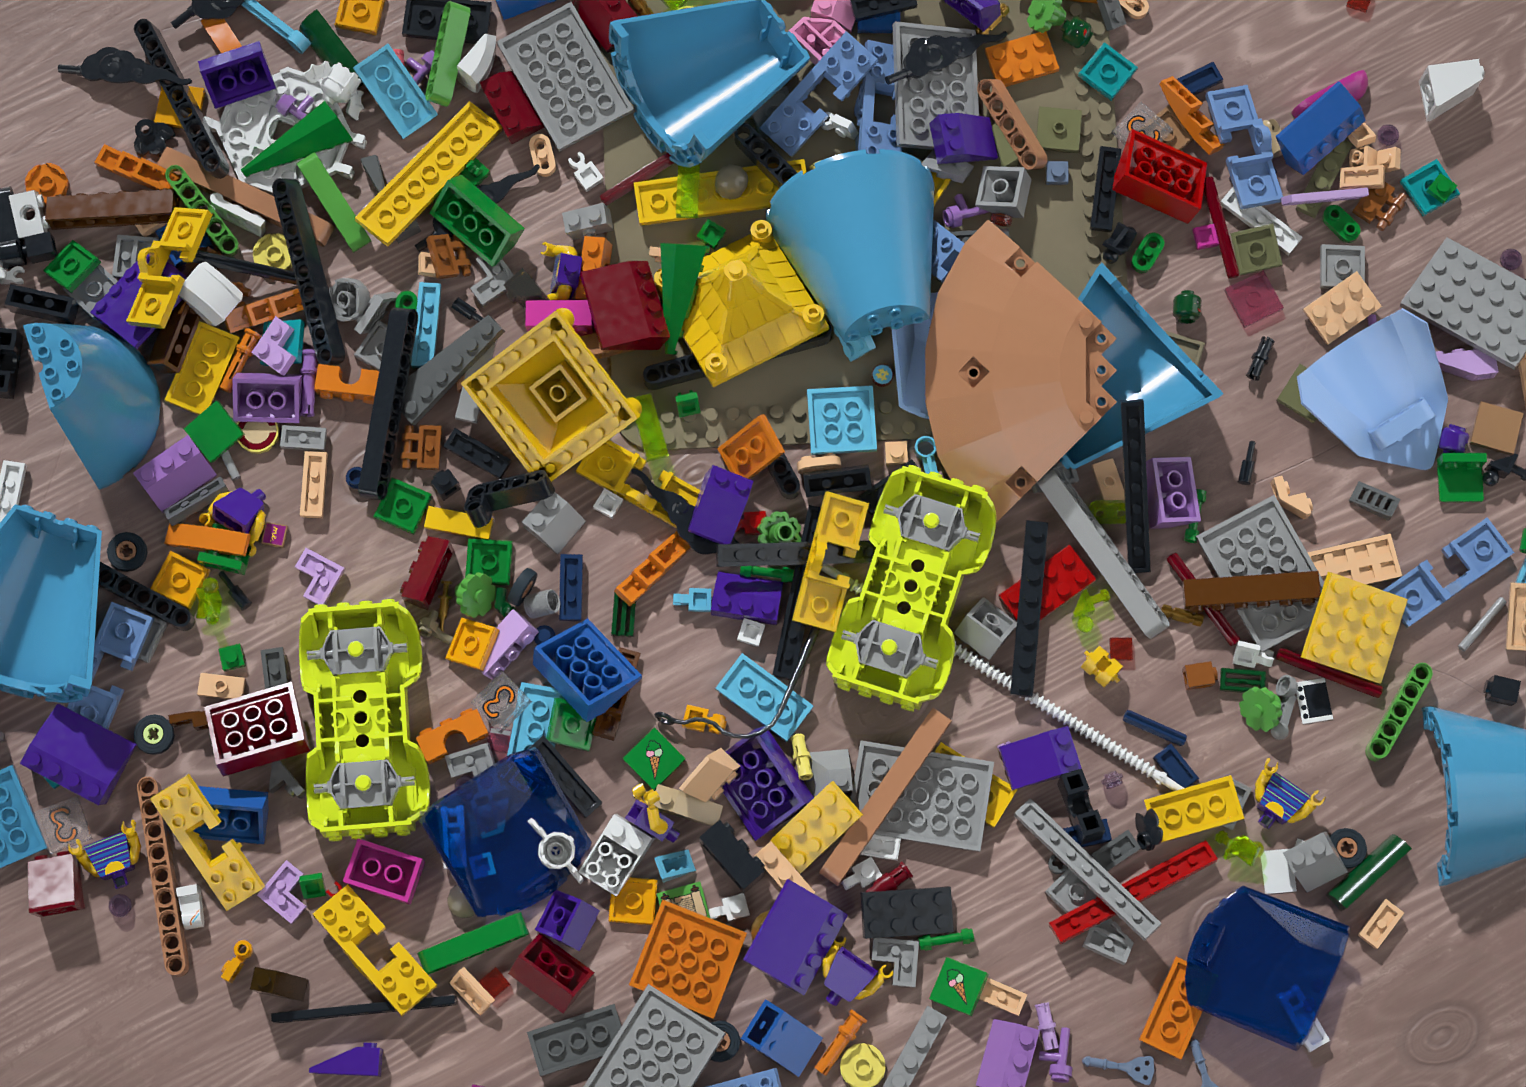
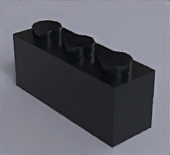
M10 284L4 304L12 313L68 325H74L79 308L78 303L72 297Z
M868 464L803 473L806 498L823 496L827 491L838 494L872 489Z

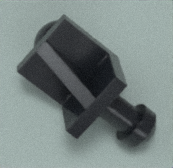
M1120 222L1117 223L1111 237L1102 244L1107 247L1103 252V259L1106 263L1113 264L1117 262L1119 255L1121 256L1129 251L1137 235L1133 227H1127Z
M1514 453L1512 456L1495 461L1491 460L1484 468L1487 471L1483 474L1482 479L1487 486H1495L1499 482V477L1505 479L1512 472L1520 476L1521 480L1526 481V468L1524 469L1514 464L1518 457V454Z

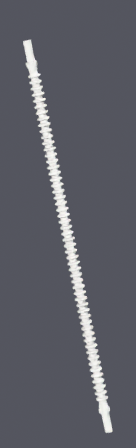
M823 564L821 569L834 579L837 578L838 574L849 577V574L846 572L843 574L829 564ZM850 577L848 583L850 584V591L854 590L855 595L861 594L864 584H859L857 579L854 581ZM902 607L897 608L899 613L907 614V610L902 611ZM955 641L954 656L958 655L959 660L964 659V663L969 662L970 667L975 666V670L980 669L981 674L985 672L986 677L991 676L992 680H997V684L1002 683L1003 687L1007 686L1010 691L1011 675L1006 676L1005 672L1001 673L1000 668L996 670L994 665L990 666L988 661L986 663L983 662V658L978 659V655H972V651L967 652V648L962 649V645H956ZM1038 692L1036 694L1033 693L1032 698L1025 697V701L1030 700L1031 705L1033 703L1036 704V708L1041 707L1042 712L1045 710L1047 715H1053L1052 718L1057 717L1058 722L1063 721V725L1068 724L1069 729L1074 728V732L1079 731L1080 736L1085 735V739L1090 738L1091 743L1095 741L1096 745H1101L1103 750L1106 748L1108 753L1113 752L1114 757L1117 755L1119 760L1124 759L1125 764L1128 762L1130 767L1135 766L1136 771L1139 769L1141 774L1146 773V777L1154 778L1157 784L1161 785L1162 783L1173 791L1184 789L1167 777V773L1156 770L1154 765L1151 767L1149 762L1144 763L1143 758L1140 760L1138 755L1133 756L1132 751L1129 753L1127 748L1122 749L1121 744L1117 746L1116 741L1111 742L1110 737L1106 739L1105 734L1100 735V731L1095 732L1094 727L1089 728L1088 724L1084 725L1082 720L1079 722L1077 717H1071V713L1069 715L1066 714V710L1061 711L1060 706L1057 708L1055 703L1050 704V700H1044V696L1039 697Z

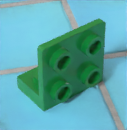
M1442 453L1437 459L1439 502H1482L1484 500L1482 466L1487 462V453Z
M214 523L212 525V528L229 530L221 524ZM251 546L248 547L246 556L221 555L218 552L207 550L205 553L199 551L197 560L202 566L245 576Z

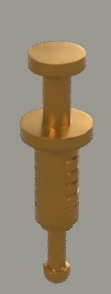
M441 581V584H444L443 594L438 595L440 599L438 617L441 619L440 630L443 632L444 620H446L448 615L449 600H452V597L448 596L449 585H452L451 581Z

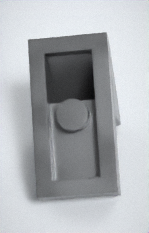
M280 760L272 762L269 792L273 794L287 783L284 787L292 797L296 795L302 799L306 795L303 787Z

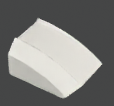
M484 34L457 65V81L472 92L478 93L482 88L479 82L487 79L490 74L496 52V36Z
M203 262L184 281L179 296L207 324L217 326L225 321L230 312L242 301L243 293L213 266Z

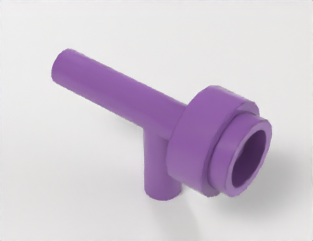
M433 50L426 52L421 58L425 63L423 66L412 57L406 61V64L417 72L413 77L417 85L431 70L434 57Z
M284 94L277 102L275 108L284 117L291 113L299 120H302L307 115L304 112L314 102V99L307 95L301 104L296 107L297 99L292 95Z
M957 194L954 197L957 205L947 207L943 211V220L947 227L955 228L962 225V219L989 212L978 207L968 209L962 194Z
M1061 1028L1058 1053L1039 1052V1060L1057 1062V1064H1051L1049 1070L1051 1080L1055 1082L1067 1083L1072 1078L1073 1068L1066 1065L1070 1036L1069 1028Z

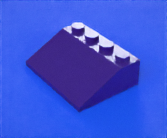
M149 253L146 257L147 264L150 262ZM138 261L125 271L122 278L109 289V292L90 311L105 328L136 349L156 329L131 326L126 322L142 285V282L137 279L140 273ZM169 262L166 263L161 274L162 277L180 275L185 280L187 279L183 273ZM178 295V298H177V300H176V303H175L173 309H174V308L180 303V301L182 300V298H181L179 295Z
M57 703L31 741L20 764L97 805H105L137 744Z
M766 726L756 728L749 734L760 731ZM769 730L760 736L741 739L725 751L740 767L736 771L737 777L730 784L726 782L722 787L723 793L755 841L799 813L814 798L803 780L799 779L798 773Z
M787 879L743 960L785 987L805 995L848 915L829 902Z

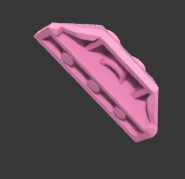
M803 17L789 30L796 36L802 48L807 50L810 61L814 65L821 60L846 32L835 20Z

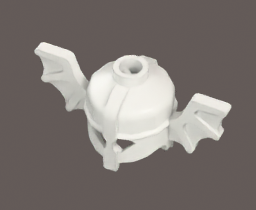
M324 61L321 65L311 64L310 69L302 73V76L311 83H315L323 78L320 82L323 92L322 99L330 105H333L334 102H348L346 113L354 120L359 119V113L364 109L361 103V96L364 92L357 90L362 81L356 73H350L349 69L342 67L341 63L330 67L328 61Z
M534 819L528 820V823L543 838L539 844L538 851L541 863L551 869L567 867L574 878L581 884L584 881L583 877L571 864L575 856L574 839L565 833L559 832L547 835Z

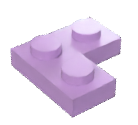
M275 316L251 353L285 376L296 360V357L282 347L294 329Z
M305 548L295 565L296 569L313 577L303 597L317 605H326L345 568Z
M286 860L257 896L293 925L307 908L306 905L290 893L299 883V876H304V874Z

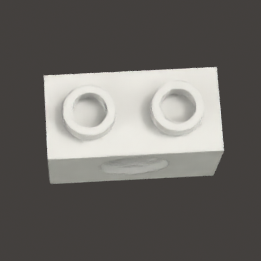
M32 190L9 195L18 238L24 240V237L48 232L47 229L50 226L45 221L42 209L45 207V202L42 194L39 195V192ZM29 209H34L35 217L32 220L26 218V212Z

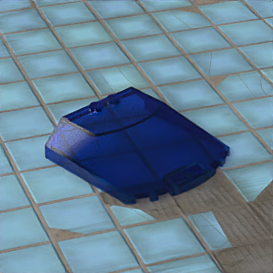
M536 747L509 754L434 802L419 820L477 917L502 916L508 912L523 910L545 899L568 880L567 877L571 873L567 867L551 869L541 863L538 851L539 844L543 838L528 823V820L531 818L543 828L547 835L559 832L565 833L574 839L575 856L571 864L575 868H578L582 863V857L592 844L543 756Z
M1241 886L1229 897H1224L1212 913L1209 912L1194 936L1187 957L1185 975L1188 1004L1265 1039L1298 1051L1311 1032L1343 960L1350 935V926L1246 886Z

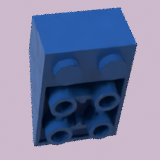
M766 999L741 1037L743 1042L798 1077L823 1037Z

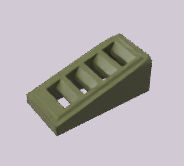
M994 124L992 132L1001 167H1017L1018 157L999 126Z

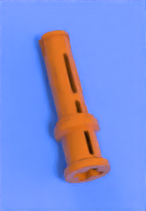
M244 329L245 334L240 344L236 345L235 350L237 352L219 385V388L225 392H232V378L236 373L242 372L248 358L254 355L251 352L262 337V335L251 329ZM238 364V366H237V368H236V370H235V372H234L232 378L230 379V377H231V375H232V373H233V371H234L236 365Z
M852 1009L849 1011L850 1015L844 1024L838 1027L839 1033L814 1067L825 1076H827L850 1040H855V1034L862 1024L868 1021Z

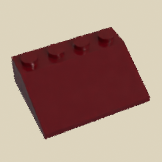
M626 261L580 273L601 350H659L670 338L648 261Z
M292 682L204 707L215 762L223 777L310 752L305 726Z

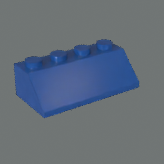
M1338 81L1276 135L1286 165L1302 175L1306 174L1354 130L1360 127L1366 119L1359 103L1343 84Z
M198 786L213 810L218 809L220 812L218 817L222 822L212 829H209L206 823L194 829V832L200 834L199 836L202 839L230 841L234 839L235 842L264 844L269 812L268 792Z

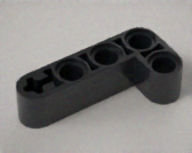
M11 186L0 188V265L5 270L27 265L22 249L24 243L22 239L18 238L9 195H14Z
M544 470L475 485L469 490L464 510L473 526L480 528L490 522L493 511L547 499L554 494L555 488Z

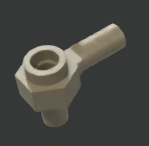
M431 610L428 617H423L417 626L419 634L424 637L433 635L435 638L450 645L453 637L440 630L435 622L439 613L436 610Z

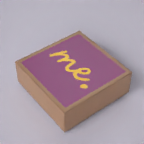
M266 522L261 544L284 548L288 526Z

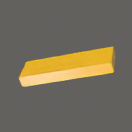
M428 506L424 528L476 539L490 540L494 519L491 518L487 525L476 528L473 526L467 513Z

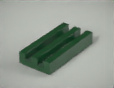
M614 592L611 636L634 637L636 602L631 605L629 632H625L627 604L624 601L622 603L620 631H616L619 596Z
M1220 669L1219 691L1244 693L1251 689L1250 687L1226 686L1225 683L1260 686L1259 689L1265 687L1266 671ZM1226 674L1261 677V680L1226 678Z

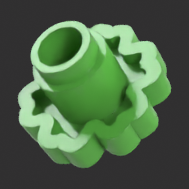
M1032 0L1028 9L1030 14L1027 18L1029 27L1044 33L1049 31L1051 26L1062 25L1066 19V11L1061 7L1062 0Z
M773 512L770 517L762 518L761 523L757 527L761 533L757 538L759 543L801 542V537L798 535L801 531V526L796 518H789L787 512Z
M477 572L475 575L468 574L456 586V602L461 606V613L475 618L478 615L484 616L490 611L491 602L495 600L496 587L491 585V577Z
M1256 686L1242 694L1243 701L1239 703L1240 713L1243 717H1246L1248 726L1252 727L1255 731L1262 729L1267 732L1279 724L1278 718L1282 716L1280 698L1276 694L1269 691L1266 687L1259 689Z

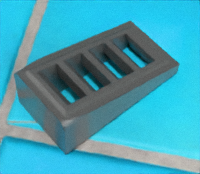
M372 155L361 158L363 168L379 193L386 185L378 156Z
M1359 481L1349 502L1389 521L1401 499ZM1361 491H1366L1362 500L1358 499ZM1369 495H1374L1371 502L1367 503ZM1378 498L1382 499L1379 507L1374 506ZM1386 502L1390 503L1387 511L1383 509Z

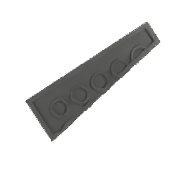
M487 315L408 377L402 414L411 424L416 425L505 332L493 317Z

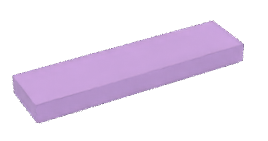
M1367 187L1291 194L1281 197V202L1283 206L1353 200L1367 197L1369 193Z

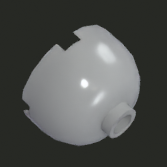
M354 278L335 280L334 282L336 283L333 287L329 288V293L335 315L337 316L336 319L343 322L357 320L360 316L364 315L369 307L368 302L371 297L368 288L360 280Z

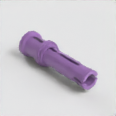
M305 349L302 350L303 359L302 368H300V374L303 376L300 415L305 417V414H307V417H313L315 415L314 387L318 360L315 350Z

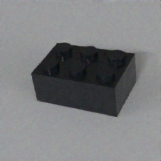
M719 820L699 837L700 844L745 894L765 876V865L757 856L753 858L749 854L750 848L743 839L738 841L735 838V830L727 821L723 824Z

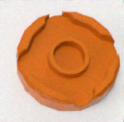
M52 163L39 164L34 166L25 178L26 192L32 190L39 192V195L42 194L46 205L47 197L59 194L66 195L69 189V180L66 173L58 165Z

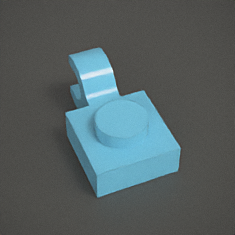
M689 588V594H674L673 605H688V611L711 612V589Z

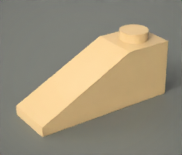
M657 785L656 791L659 794L660 800L654 803V805L658 807L660 812L708 826H713L719 821L723 809L722 805L711 801L704 802L683 791Z

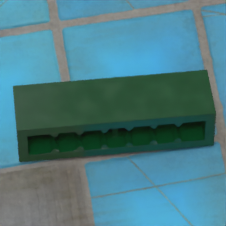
M317 9L314 10L302 21L299 32L310 41L311 48L323 63L328 61L330 67L341 63L342 67L348 68L350 73H356L353 67L359 63Z
M1391 834L1362 863L1357 865L1337 883L1326 896L1340 911L1347 909L1412 848L1400 837Z

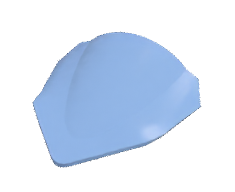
M1402 308L1348 338L1297 376L1301 404L1357 456L1420 470H1427L1433 466L1445 418L1448 395L1428 322Z

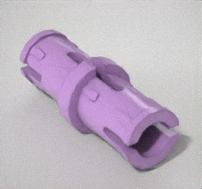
M1049 1002L1035 1005L1039 1020L1038 1030H1041L1044 1050L1059 1048L1054 1029L1056 1023L1052 1020Z

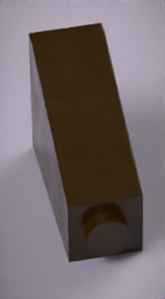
M255 967L250 990L259 994L304 1002L308 979L276 970Z

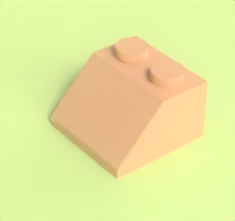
M719 748L703 759L679 789L704 802L712 798L716 800L724 792L722 787L725 783L730 784L737 777L736 771L740 765L722 748Z

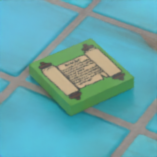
M701 882L657 893L659 904H661L663 899L710 918Z

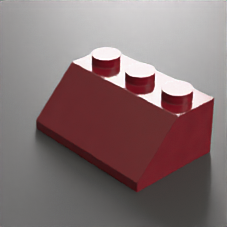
M626 0L571 1L585 26L607 53L615 48L614 44L609 42L610 22L638 17Z
M513 71L499 72L479 82L511 144L545 128Z
M430 536L427 537L426 541L421 542L418 549L420 555L417 561H413L410 566L409 573L411 575L408 582L404 581L400 589L403 601L425 610L429 609L454 553L449 540Z
M539 933L517 957L508 974L564 1014L595 972Z

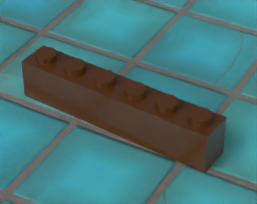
M168 188L154 191L143 189L137 192L78 193L70 196L59 194L47 197L45 221L52 230L163 224L169 222L174 208H179L180 199L174 189Z
M210 247L198 248L200 251L221 255ZM186 262L183 274L188 277L199 263ZM183 299L172 310L165 329H160L147 362L148 365L163 374L180 373L201 318Z
M1319 571L1187 579L1182 582L1184 610L1189 609L1191 613L1203 612V608H1212V611L1226 610L1225 607L1234 606L1235 610L1247 609L1248 605H1257V608L1271 607L1270 604L1279 603L1280 607L1292 606L1293 602H1302V605L1316 604L1315 601H1319L1321 595Z

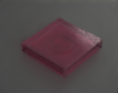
M1264 270L1224 290L1244 328L1284 308Z

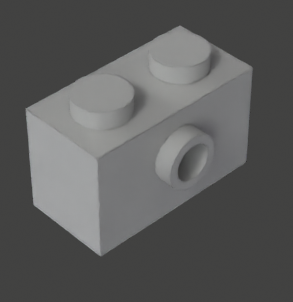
M604 203L562 213L565 233L572 240L584 238V236L593 237L597 234L614 230L610 209Z

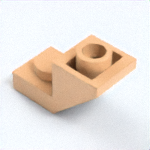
M1370 146L1350 149L1349 167L1384 165L1385 173L1400 170L1401 149L1392 147L1377 151Z
M1283 476L1274 477L1270 484L1280 506L1302 519H1307L1311 515V511H1313L1311 499L1307 498L1306 493L1288 496L1290 494L1288 482H1284Z

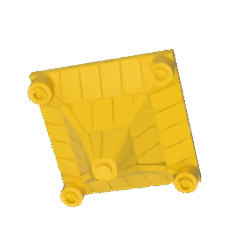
M765 220L755 221L750 229L751 234L704 257L702 262L704 269L703 272H699L695 284L698 288L688 318H685L681 329L684 331L682 337L713 388L829 330V325L824 318L823 308L814 304L774 239L771 224ZM659 269L654 274V283L657 294L663 303L662 270Z
M558 308L461 382V385L528 472L544 470L551 482L638 419L642 412L641 403L633 397L626 398L592 352L586 347L583 340L572 327L575 321L574 315L566 308Z

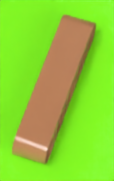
M998 79L981 80L977 87L978 94L1012 147L1021 165L1027 170L1044 168L1048 157L1003 82ZM1001 102H1002V104H1003V109H1002V110H1001V108H1000ZM1012 120H1013V122H1014L1013 128L1011 127V121H1012ZM1022 138L1025 140L1024 146L1022 145ZM1033 156L1036 159L1035 164L1033 163Z

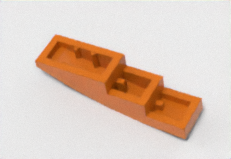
M225 19L200 20L220 54L242 47Z
M1173 76L1161 80L1159 85L1169 105L1192 138L1208 155L1220 151L1225 144H1220L1218 137L1210 131L1214 123L1199 111L1203 103Z
M106 144L103 145L94 162L95 165L148 188L154 190L172 189L165 176L167 169L142 157L140 159L125 151L120 152ZM175 173L170 175L172 181H179L181 177Z
M296 288L234 308L225 318L228 333L273 320L275 316L281 318L304 310L299 290Z
M169 523L164 544L172 547H186L197 551L211 550L221 555L246 556L251 535L177 523L172 526Z
M677 531L652 551L648 558L615 588L614 592L630 607L691 549L688 542L684 541Z

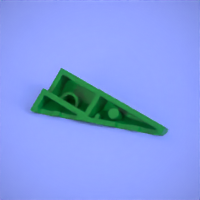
M323 101L244 166L241 172L247 178L251 174L260 171L265 172L272 167L281 164L286 165L306 158L314 152L325 149L330 150L337 145L350 143L353 139L336 114Z
M660 243L663 314L670 338L665 342V354L677 355L678 351L675 350L679 337L683 336L684 331L681 329L685 318L689 317L698 288L695 284L699 272H703L704 265H702L705 253H709L710 246Z

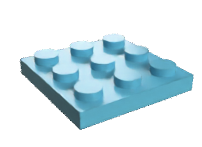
M873 386L807 389L811 455L877 451Z

